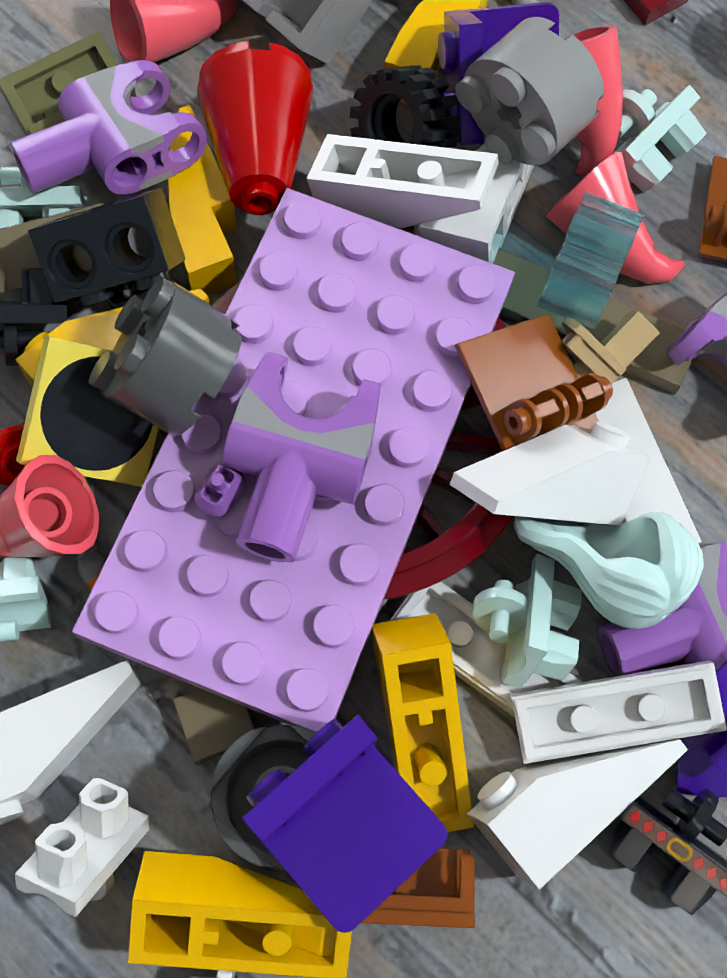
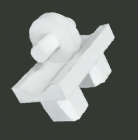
M93 778L79 793V805L63 822L50 824L35 840L36 851L15 873L16 889L24 893H37L46 896L54 901L64 912L76 917L90 900L102 899L113 887L115 880L113 872L149 831V815L128 806V792L126 789L101 778Z

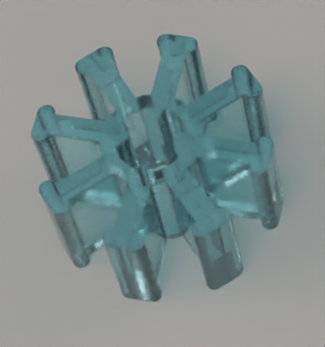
M585 192L577 213L574 214L562 248L551 268L550 277L541 294L538 307L565 318H574L580 324L595 329L630 251L644 214Z

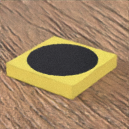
M44 335L17 454V462L27 465L39 455H57L70 462L83 476L142 487L148 475L158 427L105 398L99 389L89 384V378L94 366L107 349Z

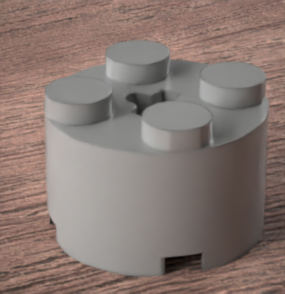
M531 17L517 24L467 68L464 78L457 83L455 88L459 102L466 110L471 112L478 127L486 136L485 146L488 152L498 154V160L502 164L507 165L514 159L527 165L547 163L597 118L600 112L596 108L597 101L604 96V84L595 60L583 43L573 34L563 40L557 34L548 30L555 22L546 18Z

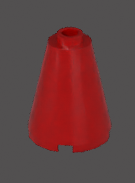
M249 41L236 42L215 51L202 64L199 73L197 96L231 202L239 209L250 214L267 215L277 209L286 188H292L313 98L311 71L298 54L283 45L269 42V50L250 49Z

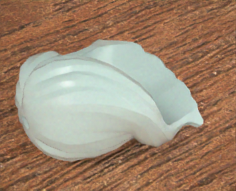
M648 512L629 522L622 523L621 526L515 516L514 530L519 539L557 560L571 573L593 607L610 622L626 629H641L654 626L676 611L694 591L703 571V554L696 539L673 516L664 512Z

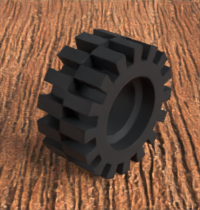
M421 65L382 69L376 71L377 74L368 75L363 80L366 87L356 90L353 98L359 101L361 106L350 107L349 118L358 119L359 126L350 128L351 137L406 143L399 134L396 124L397 106L399 101L403 99L411 111L414 124L413 136L409 144L443 148L455 147L457 145L459 136L450 133V129L461 126V115L451 116L450 108L459 104L456 95L444 96L443 93L450 87V84L445 78L434 79L437 71L431 68H421Z

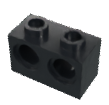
M162 187L54 219L28 230L54 303L76 297L80 307L95 304L115 295L113 286L131 281L136 291L148 289L160 277L171 280L169 270L186 259ZM130 228L140 230L147 237L150 244L148 257L138 255L131 248L128 241ZM74 245L82 247L90 255L92 260L91 273L81 270L75 263L73 258Z

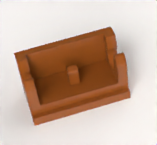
M439 848L361 923L475 928L474 855H471L470 849Z

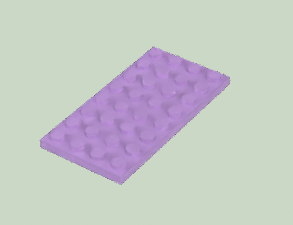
M286 188L226 312L227 316L240 325L233 330L242 335L240 350L234 366L215 399L203 393L190 409L201 416L196 423L180 435L172 436L167 434L72 633L77 638L288 725L302 726L317 733L327 723L336 718L472 384L454 345L493 332L511 288L515 272ZM268 352L288 358L282 395L284 401L294 412L307 418L321 419L335 415L346 406L351 395H357L363 379L381 384L371 456L354 505L316 495L294 562L268 560L239 547L236 543L258 477L242 473L246 480V487L230 512L225 516L216 517L202 511L194 501V493L210 469L215 465L222 464L226 438L241 395L259 362Z

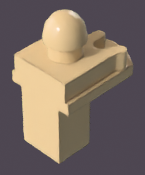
M630 311L601 342L574 318L567 316L561 322V325L568 332L562 342L567 353L576 361L573 366L578 377L593 373L606 377L611 384L627 370L626 367L660 333L639 311Z

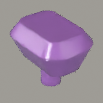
M222 464L213 466L194 493L196 505L209 515L216 517L225 516L230 512L246 487L245 477L241 472L224 467Z

